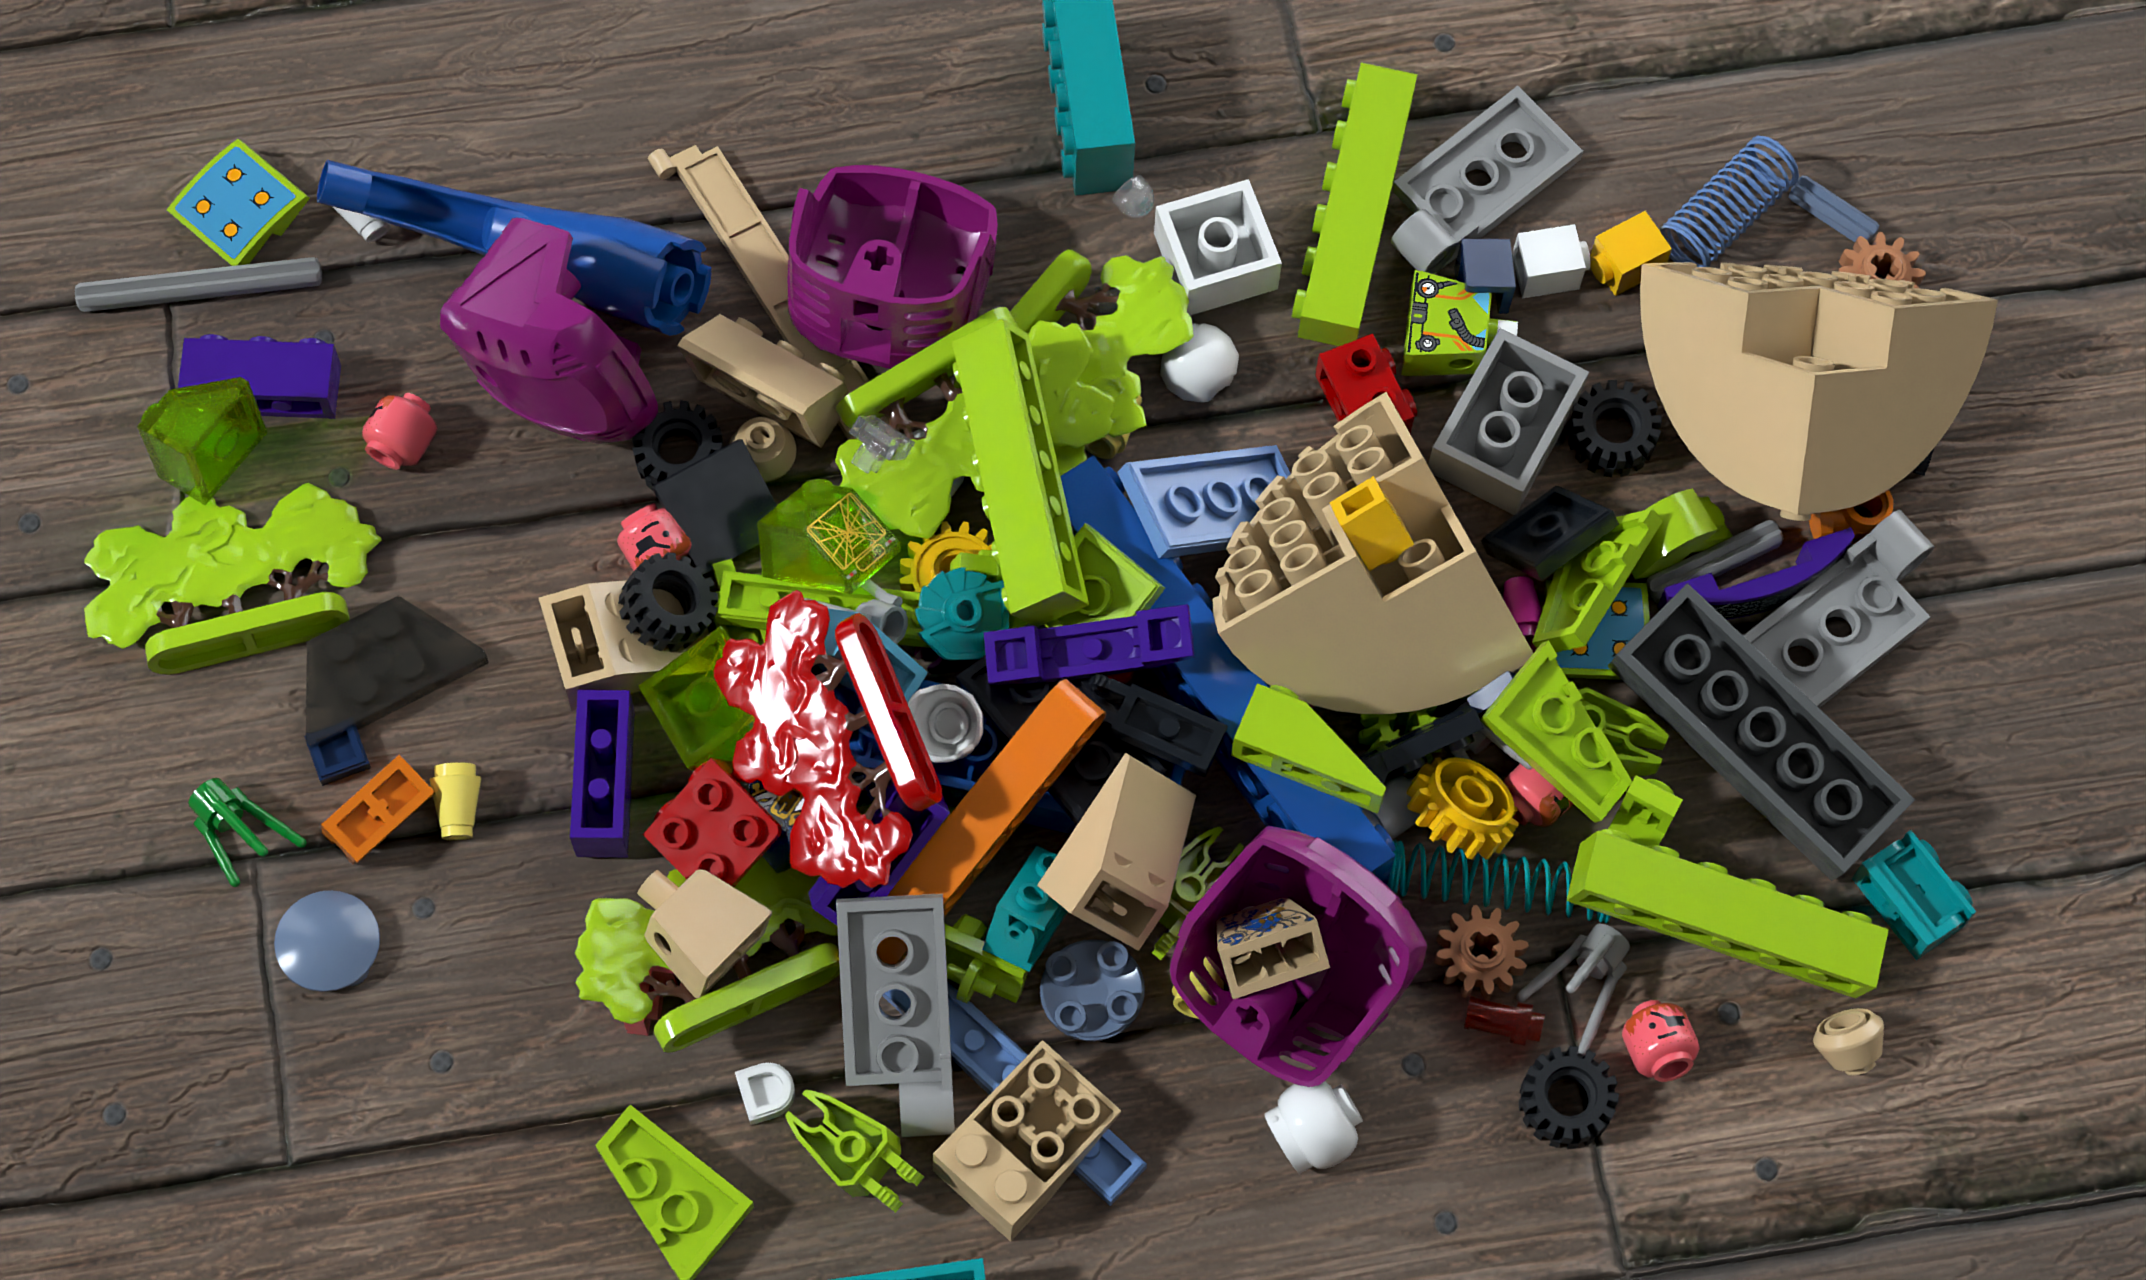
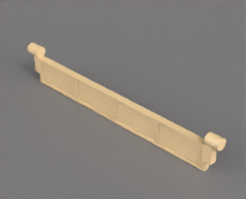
M694 145L671 157L667 155L664 149L653 151L648 156V161L659 178L662 180L667 179L677 172L785 342L800 350L804 354L803 360L815 367H818L820 363H825L839 371L846 378L844 383L849 393L869 382L868 377L857 361L820 350L801 335L792 324L788 313L787 276L789 255L719 147L717 146L702 154L698 147ZM884 415L871 424L859 429L848 428L841 418L838 421V425L848 440L865 438L869 441H879L887 428L889 417ZM901 429L898 430V433L900 435L902 434ZM882 445L874 450V456L877 459L884 456L885 449Z

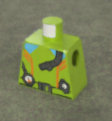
M1415 270L1410 291L1401 375L1474 374L1486 353V348H1489L1498 330L1501 328L1517 336L1518 321L1490 318L1492 293L1467 292L1463 282Z

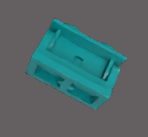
M1909 830L1902 840L1899 839L1873 857L1864 861L1852 877V880L1917 961L1963 929L1974 916L1976 910L1972 907V898L1966 888L1960 882L1952 881L1940 867V860L1934 848L1927 841L1919 840L1912 830Z
M1039 846L1035 847L997 904L982 950L1028 972L1031 971L1068 913L1065 908L1037 886L1057 854L1051 853Z

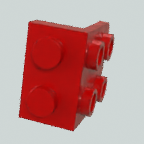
M710 758L697 767L689 777L688 784L674 799L668 801L654 817L655 821L642 834L686 879L696 870L702 869L735 887L781 835V825L740 784L741 781L732 776V761Z

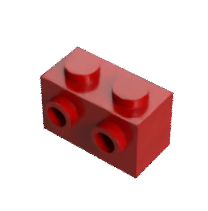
M1373 333L1319 354L1315 376L1338 422L1387 392L1411 435L1414 418L1417 416L1415 401L1408 389L1401 390L1394 376L1396 375V366L1393 357L1386 347L1380 348Z

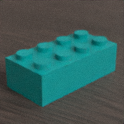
M1042 0L1044 18L1042 38L1044 51L1049 52L1050 65H1048L1050 91L1056 97L1057 107H1054L1057 136H1062L1061 165L1064 179H1073L1075 196L1130 190L1133 186L1135 138L1113 0Z

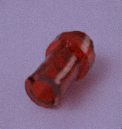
M1470 996L1464 1029H1474L1510 1037V1043L1525 1046L1527 1040L1540 1042L1545 1014L1533 1012L1534 1005L1518 1002L1516 1007Z

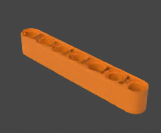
M1067 679L1060 681L1046 695L939 827L887 896L943 893L945 917L1105 719L1106 712ZM887 937L879 943L877 954L883 962L897 964L907 956L908 947L900 938Z

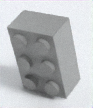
M1500 328L1432 448L1428 464L1432 474L1513 515L1517 514L1573 413L1575 404H1578L1589 371Z

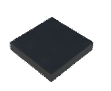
M738 439L651 486L662 508H665L673 516L689 537L691 549L688 552V557L692 559L691 562L694 568L700 565L705 569L703 574L713 570L712 564L733 559L789 528L743 439Z
M1555 486L1483 537L1481 542L1487 555L1542 581L1616 528L1619 523L1613 510L1560 486Z

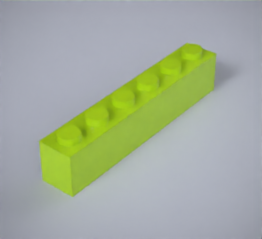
M1361 62L1357 80L1347 79L1341 107L1350 109L1347 122L1337 121L1332 149L1340 150L1337 163H1327L1322 190L1330 192L1327 205H1317L1312 227L1313 233L1320 234L1317 248L1307 247L1302 275L1310 276L1307 291L1297 290L1292 311V318L1300 319L1298 338L1335 346H1341L1358 339L1418 74Z
M1001 318L952 341L956 360L953 363V372L962 388L965 401L962 414L967 427L971 431L975 450L972 452V460L975 469L981 476L985 495L982 497V507L991 522L995 540L992 542L991 548L993 556L1001 568L1004 582L1001 594L1004 605L1011 615L1039 627L1088 606L1089 602L1029 335L1004 318Z
M1598 830L1580 843L1566 900L1568 902L1855 999L1877 988L1889 929L1872 924V919L1865 914L1853 911L1840 913L1825 908L1824 902L1818 898L1807 895H1795L1793 897L1776 891V886L1768 881L1753 878L1743 880L1728 875V870L1721 865L1710 862L1696 864L1679 858L1680 854L1671 848L1664 846L1646 847L1631 842V837L1628 834L1618 830Z

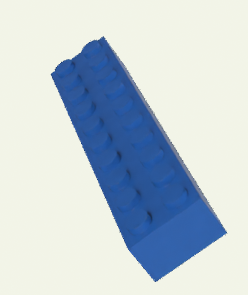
M1093 455L1061 475L1074 537L1085 523L1091 525L1162 584L1165 590L1150 609L1189 605L1195 657L1168 665L1149 668V670L1173 702L1228 726L1227 733L1215 759L1266 827L1273 826L1299 831L1315 838L1318 837L1358 861L1387 885L1396 856L1393 853L1395 845L1388 832L1381 825L1373 826L1362 812L1364 808L1231 756L1235 734L1257 683L1268 688L1270 685L1251 672L1231 652L1218 634L1211 611L1213 604L1203 587L1198 583L1191 585L1182 573L1183 564L1179 556L1158 558L1135 508L1123 494L1125 488L1117 473L1110 466L1104 469Z

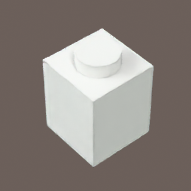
M1575 224L1517 234L1512 258L1522 299L1580 289L1584 273L1590 269L1591 262L1586 241L1579 242Z

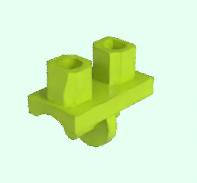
M964 914L953 927L944 924L947 979L960 984L956 999L967 1004L974 991L989 998L997 994L1017 1003L1023 991L1028 971L982 950L987 930L983 922Z

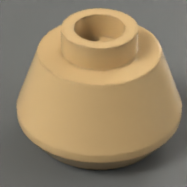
M757 417L745 422L736 430L729 442L730 444L738 439H743L765 482L777 480L785 475L794 464L796 458V443L791 432L782 424L766 417Z
M1856 1008L1841 1011L1824 1019L1818 1025L1813 1043L1834 1069L1845 1071L1847 1075H1860L1873 1069L1876 1065L1875 1061L1882 1055L1884 1022L1880 1016L1868 1009Z

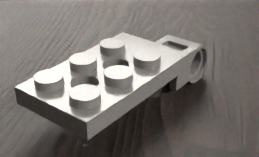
M1516 86L1393 182L1392 192L1414 214L1396 230L1391 238V244L1416 270L1436 274L1457 258L1461 239H1481L1579 162L1583 150L1519 86ZM1508 142H1517L1526 149L1527 154L1521 158H1511L1503 153L1501 146ZM1474 169L1483 170L1489 174L1492 181L1485 186H1476L1467 180L1466 173Z
M1897 510L1849 548L1844 558L1743 636L1820 708L1927 624L1930 616L1901 586L1899 581L1915 570L1933 552L1935 546L1901 510ZM1830 617L1845 619L1851 626L1852 634L1847 637L1832 635L1826 628L1825 620ZM1793 646L1808 648L1814 656V664L1807 667L1794 664L1789 658L1788 649Z
M943 893L837 899L846 1086L899 1083L902 1137L952 1135L955 1131ZM887 937L902 939L908 947V954L905 959L897 964L883 962L877 954V947L883 939ZM892 989L905 992L911 1001L907 1012L900 1016L887 1015L879 1004L885 992Z

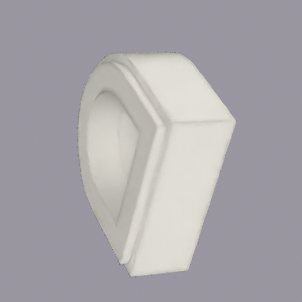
M762 1063L735 1071L750 1125L779 1117L789 1110L794 1101L795 1087L790 1073L784 1067L775 1063Z

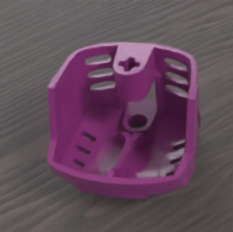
M851 165L830 169L819 182L813 194L810 190L799 188L793 208L787 276L788 313L792 324L801 335L822 351L825 350L843 358L888 369L893 368L976 319L984 299L989 278L993 275L998 230L996 208L978 194L960 185L920 172L878 165ZM829 240L842 242L844 245L831 243ZM817 261L835 265L836 268L818 263ZM865 324L883 328L884 330H872L868 328Z
M512 218L502 231L500 237L495 240L487 254L473 269L472 274L464 281L461 287L453 291L444 303L440 312V328L447 334L464 361L478 379L477 382L494 399L521 418L546 430L580 441L603 444L631 439L651 424L658 414L655 394L638 365L642 349L639 344L614 334L593 311L572 300L580 290L581 285L577 278L566 269L573 241L570 232L525 218Z
M1267 826L1245 847L1186 916L1178 933L1179 940L1171 959L1170 975L1177 992L1191 1011L1219 1038L1253 1064L1270 1074L1300 1086L1313 1087L1326 1081L1339 1065L1347 1061L1388 1017L1390 1009L1411 984L1416 973L1423 967L1427 944L1415 920L1412 919L1410 912L1402 905L1400 898L1358 861L1318 837L1315 838L1299 831ZM1279 898H1289L1315 916L1330 965L1328 969L1233 999L1230 989L1229 991H1224L1220 988L1203 964L1206 957L1217 974L1228 986L1220 954L1217 951L1216 920L1220 917L1241 911L1249 906H1257ZM1191 971L1215 1001L1216 1005L1207 1003L1196 990L1190 980ZM1297 990L1308 1001L1289 1020L1297 1001ZM1306 1027H1314L1325 1033L1342 1038V1040L1333 1041L1320 1037L1308 1031ZM1293 1041H1300L1329 1054L1321 1056L1308 1052L1294 1045ZM1279 1056H1287L1316 1069L1309 1071L1295 1067L1281 1060Z

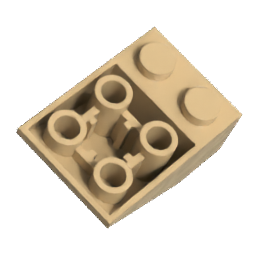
M627 580L588 583L539 597L572 711L577 710L578 690H630V694L707 672L715 657L708 629L706 628L692 645L687 648L682 646L678 651L670 652L668 645L662 651L653 649L654 642L651 641L644 645L638 641L641 635L637 631L631 634L626 628L630 622L629 619H621L619 611L624 605L618 604L619 595L622 593V587ZM653 589V595L657 603L664 610L674 615H684V610L679 600L671 593L660 589Z
M1125 753L1037 886L1072 915L1139 951L1169 906L1196 795Z
M1042 1040L933 1153V1172L1011 1242L1048 1203L1120 1115L1121 1110Z

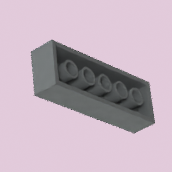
M1688 583L1608 664V667L1831 881L1844 874L1915 801L1905 789Z

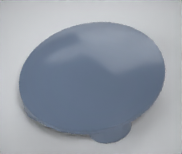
M320 891L301 898L285 912L275 934V954L281 969L293 983L313 991H336L348 986H357L367 978L369 969L378 954L380 932L372 911L360 899L341 891Z
M1083 940L1053 953L1046 962V968L1040 984L1041 1003L1051 1023L1062 1033L1083 1041L1109 1039L1127 1029L1138 1016L1145 995L1144 979L1140 967L1127 952V949L1115 941Z

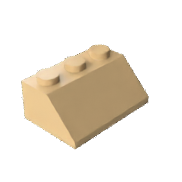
M719 314L682 337L677 346L699 381L758 414L782 424L789 431L822 448L840 420L836 406L849 394L844 383L846 378L839 371L825 363H820L818 367H815L803 360L804 354L788 342L779 340L775 345L762 337L763 332L757 326L741 317H738L736 322Z

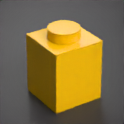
M1645 210L1596 236L1590 254V267L1596 279L1602 284L1607 283L1613 294L1617 296L1641 283L1642 264L1667 263L1672 248Z
M1374 476L1329 502L1340 526L1369 571L1382 564H1389L1397 560L1403 551L1415 545L1401 518Z

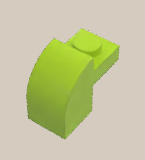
M1693 488L1670 495L1648 507L1647 509L1653 508L1663 522L1631 573L1635 579L1647 578L1682 561L1692 552L1706 550L1733 537L1724 523L1725 519L1722 511L1711 502L1708 496L1698 497Z
M1636 775L1608 829L1628 834L1631 837V842L1646 847L1659 846L1683 799L1675 796L1673 790L1663 782L1656 779L1645 780Z

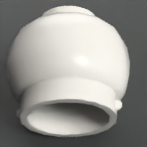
M1326 1081L1313 1087L1293 1084L1281 1094L1278 1099V1106L1264 1114L1281 1149L1299 1174L1313 1166L1317 1169L1333 1167L1349 1157L1358 1142L1355 1126L1363 1122L1359 1111L1343 1085L1341 1084L1332 1089Z

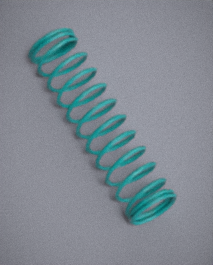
M1396 839L1393 840L1395 845L1393 853L1396 856L1387 886L1395 894L1398 891L1399 879L1401 896L1404 897L1407 894L1416 856L1420 849L1422 899L1424 900L1428 895L1435 864L1441 852L1442 901H1447L1455 868L1461 854L1463 871L1462 902L1464 905L1468 903L1477 866L1481 858L1479 853L1475 857L1468 880L1467 857L1461 848L1458 849L1453 858L1447 879L1446 852L1444 847L1439 845L1432 856L1426 878L1425 848L1419 842L1414 847L1405 877L1404 845L1401 840L1398 842ZM1501 853L1497 857L1490 880L1488 860L1482 857L1483 905L1485 908L1489 906L1496 874L1502 859L1504 866L1505 910L1510 908L1514 886L1522 862L1524 863L1526 913L1531 909L1535 887L1543 864L1546 876V915L1551 914L1556 888L1564 867L1568 896L1571 870L1569 864L1565 861L1559 865L1551 887L1550 866L1548 861L1543 858L1535 869L1530 886L1529 863L1527 858L1522 856L1515 865L1509 885V865L1506 855ZM1566 901V916L1569 919L1572 916L1574 903ZM1587 908V920L1590 921L1592 920L1594 910ZM1597 912V919L1600 923L1603 921L1605 923L1609 922L1611 916Z

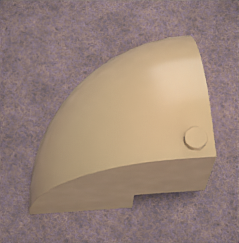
M1693 262L1642 264L1640 284L1641 322L1649 368L1663 407L1678 435L1696 459L1724 485L1742 496L1780 509L1781 517L1796 521L1810 520L1813 513L1836 511L1869 501L1905 478L1927 457L1953 423L1977 377L1993 328L1997 299L1948 288H1942L1940 291L1914 288L1915 282L1870 279V275L1839 271H1832V274L1803 272V269L1799 267L1764 265L1762 268L1751 265H1737L1735 263H1721L1720 268L1697 267V264Z
M1387 392L1368 402L1333 427L1338 434L1320 449L1314 450L1310 446L1306 447L1298 455L1299 459L1294 463L1292 473L1286 479L1284 476L1277 475L1255 501L1260 510L1250 523L1249 521L1239 523L1226 547L1231 556L1226 560L1224 567L1218 568L1215 578L1220 584L1219 596L1213 598V616L1218 634L1231 652L1251 672L1270 686L1279 685L1290 689L1298 695L1299 700L1311 705L1357 714H1394L1417 711L1467 696L1483 688L1506 671L1517 673L1533 654L1532 649ZM1374 476L1401 518L1415 545L1403 551L1397 560L1389 564H1382L1369 571L1340 526L1329 502Z

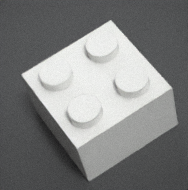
M1249 179L1156 206L1154 235L1162 256L1174 268L1172 280L1182 285L1189 299L1187 308L1189 315L1278 289L1282 262Z

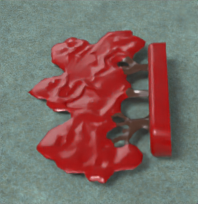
M795 590L769 607L766 638L763 644L759 645L753 639L735 640L731 638L727 640L723 648L722 658L716 661L713 670L714 679L726 698L728 705L740 708L755 718L753 728L745 734L744 738L736 742L732 761V776L746 783H752L756 780L761 781L764 790L777 796H784L793 789L801 792L805 800L800 815L795 819L790 832V864L793 869L808 876L820 875L828 884L838 885L841 888H845L859 879L870 888L879 884L887 885L891 862L898 855L908 850L913 836L910 823L899 812L890 811L885 807L886 789L890 779H892L903 802L915 811L925 810L941 801L943 796L940 781L882 640L873 624L860 613H855L839 622L835 629V640L843 659H836L827 655L824 643L830 622L828 606L819 604L815 600H804L802 592ZM818 663H823L828 670L815 676L811 672L812 667ZM846 672L850 675L863 707V711L856 715L850 713L848 708L836 699L834 689ZM866 724H870L884 762L874 770L857 763L850 750L849 740L852 733ZM854 772L866 774V778L860 783L856 782L851 776ZM873 782L876 784V787L869 791L875 799L867 812L861 815L856 807L859 795L866 786ZM881 808L883 819L880 823L874 824L871 821L875 811Z

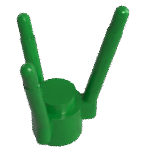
M212 778L201 784L188 801L189 807L198 816L194 821V826L205 837L232 887H238L240 879L215 833L216 829L219 832H225L233 828L259 856L265 857L268 854V849L241 820L243 810L298 847L303 848L307 844L305 838L249 800L238 787L231 790L220 778Z

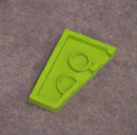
M1653 508L1616 517L1619 523L1616 528L1554 572L1532 641L1536 648L1548 640L1555 652L1586 646L1663 522Z
M1548 640L1540 644L1480 718V721L1596 823L1604 819L1633 781L1602 729L1594 725L1580 701L1583 697L1574 682H1569L1555 659L1558 655Z
M632 1105L627 1107L595 1145L679 1280H694L754 1208L752 1200Z

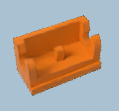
M398 755L321 824L322 834L331 844H336L345 853V857L353 865L355 863L358 864L431 798L435 791Z

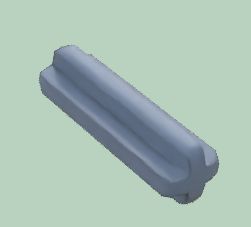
M1802 175L1791 188L1789 193L1791 201L1853 242H1856L1857 238L1862 236L1870 243L1879 229L1878 222L1808 176Z

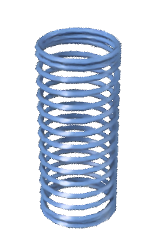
M1759 135L1753 137L1746 147L1739 151V154L1733 156L1732 160L1726 163L1723 169L1718 171L1717 175L1711 177L1710 182L1704 184L1703 189L1698 190L1696 195L1689 199L1688 203L1682 205V208L1676 211L1673 217L1669 218L1666 223H1663V226H1660L1659 231L1672 248L1669 257L1674 262H1693L1697 264V267H1710L1711 262L1716 261L1718 255L1724 253L1725 248L1730 247L1733 241L1738 240L1739 235L1745 233L1747 227L1753 225L1754 220L1760 219L1761 213L1767 212L1768 207L1774 205L1775 200L1781 198L1782 193L1787 192L1789 187L1797 183L1799 179L1798 166L1788 150L1770 137ZM1754 145H1764L1780 155L1787 163L1792 173V179L1789 181L1784 168L1775 158L1767 152L1755 148ZM1756 152L1769 159L1780 170L1785 180L1777 177L1771 168L1759 159ZM1741 158H1746L1747 164L1742 162ZM1734 164L1739 165L1740 171L1734 168ZM1744 167L1752 171L1755 177L1769 189L1771 195L1764 192L1762 188L1751 177H1749L1746 174ZM1727 171L1732 173L1733 178L1727 176ZM1737 174L1745 178L1748 184L1757 193L1761 195L1764 202L1757 199L1755 195L1744 184H1742L1739 181ZM1720 178L1725 180L1726 185L1720 183ZM1729 181L1738 185L1741 191L1754 202L1756 208L1750 206L1747 203V201L1737 191H1735L1732 188ZM1769 182L1777 185L1778 188L1772 186ZM1713 185L1717 186L1719 192L1713 189ZM1722 188L1731 192L1734 198L1747 209L1749 215L1743 213L1740 210V208L1725 195ZM1706 192H1710L1712 199L1706 196ZM1715 195L1721 197L1727 203V205L1739 215L1742 222L1736 220L1731 215V213L1718 202ZM1699 199H1703L1705 206L1699 203ZM1708 202L1714 204L1732 222L1735 229L1726 225L1721 217L1711 209ZM1691 206H1696L1698 213L1692 211ZM1701 209L1708 212L1724 228L1728 236L1719 232L1711 221L1704 216ZM1684 213H1689L1690 219L1685 218ZM1694 216L1701 219L1717 235L1720 243L1711 238L1697 223ZM1688 224L1695 227L1709 241L1713 250L1703 244L1698 236L1690 230ZM1670 229L1676 231L1684 246L1692 254L1700 258L1703 265L1691 260L1681 251L1675 243ZM1685 238H1687L1693 244L1697 251L1688 244Z

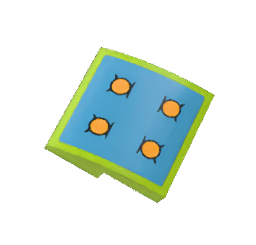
M236 139L201 169L167 208V211L230 265L237 266L250 264L272 233L282 236L310 197L242 140Z
M1552 580L1545 581V601ZM1624 583L1586 646L1556 652L1558 657L1555 659L1566 678L1621 680L1608 667V664L1650 621L1647 583Z

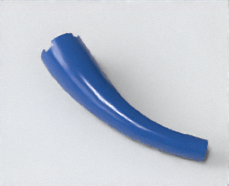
M326 160L317 190V203L363 214L389 224L447 241L482 255L487 254L489 248L500 237L502 231L512 218H525L568 231L573 237L566 269L577 278L581 285L574 298L596 310L669 336L685 331L680 323L689 311L696 314L700 313L709 292L712 267L702 264L701 252L707 249L705 245L695 239L623 217L559 210L508 201L407 177L370 171L331 160Z

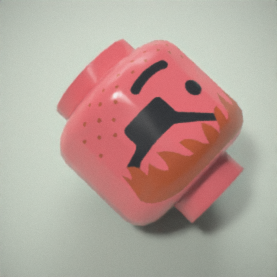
M405 393L403 397L394 395L383 397L363 426L362 436L367 443L365 447L367 454L380 464L395 470L400 469L401 466L416 465L432 442L437 431L435 421L428 414L431 410L429 404L411 393Z
M655 503L636 511L620 523L623 530L618 535L617 542L633 571L652 555L660 553L663 558L667 552L675 553L676 560H680L683 556H687L691 549L689 537L673 516L665 508L658 509Z
M1519 764L1503 781L1513 797L1514 806L1518 810L1513 818L1522 825L1530 822L1539 827H1548L1574 805L1534 768L1528 770Z
M1650 1000L1638 1005L1633 1010L1632 1016L1626 1021L1622 1030L1624 1043L1638 1073L1648 1078H1654L1659 1082L1673 1081L1687 1074L1692 1069L1693 1061L1700 1050L1698 1039L1683 1008L1673 1003H1661L1658 1000Z

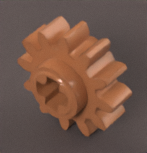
M1878 232L1872 245L1864 237L1859 236L1853 246V250L1845 249L1839 260L1840 265L1843 266L1839 268V272L1870 275V279H1881L1875 275L1877 272L1885 277V279L1915 282L1914 288H1919L1918 285L1921 284L1926 275L1924 270L1912 268L1920 255L1919 252L1913 251L1906 255L1902 253L1901 250L1904 245L1902 237L1895 240L1892 246L1886 245V238L1883 232Z
M1473 905L1467 922L1461 915L1454 913L1449 922L1452 931H1439L1436 941L1445 948L1436 953L1434 963L1441 966L1450 965L1443 982L1444 984H1451L1460 979L1463 982L1461 995L1464 998L1469 996L1473 987H1480L1482 997L1485 1001H1488L1494 990V984H1497L1502 991L1510 992L1513 986V979L1510 974L1522 976L1527 966L1524 961L1515 958L1525 954L1529 946L1527 941L1513 940L1519 923L1518 921H1513L1505 927L1499 924L1501 919V909L1496 908L1491 913L1489 919L1482 918V912L1478 905ZM1475 947L1479 951L1487 948L1491 954L1489 958L1484 954L1475 957L1472 955L1473 948Z

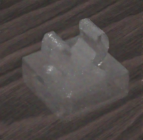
M875 415L859 416L849 434L863 442L851 463L867 474L871 470L877 473L886 459L889 461L905 460L915 444L914 441Z

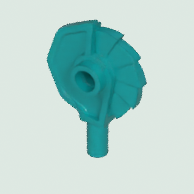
M966 567L953 569L945 574L943 571L939 572L930 581L928 586L925 585L921 589L919 608L915 609V613L923 631L917 634L944 660H979L986 655L984 632L1009 629V611L1004 605L1001 594L1004 587L1003 580L991 583L986 580L987 575L974 571H965Z

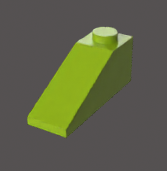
M1257 683L1235 734L1231 756L1378 814L1386 791L1383 783L1306 702L1299 700L1296 693L1279 685H1271L1268 688Z

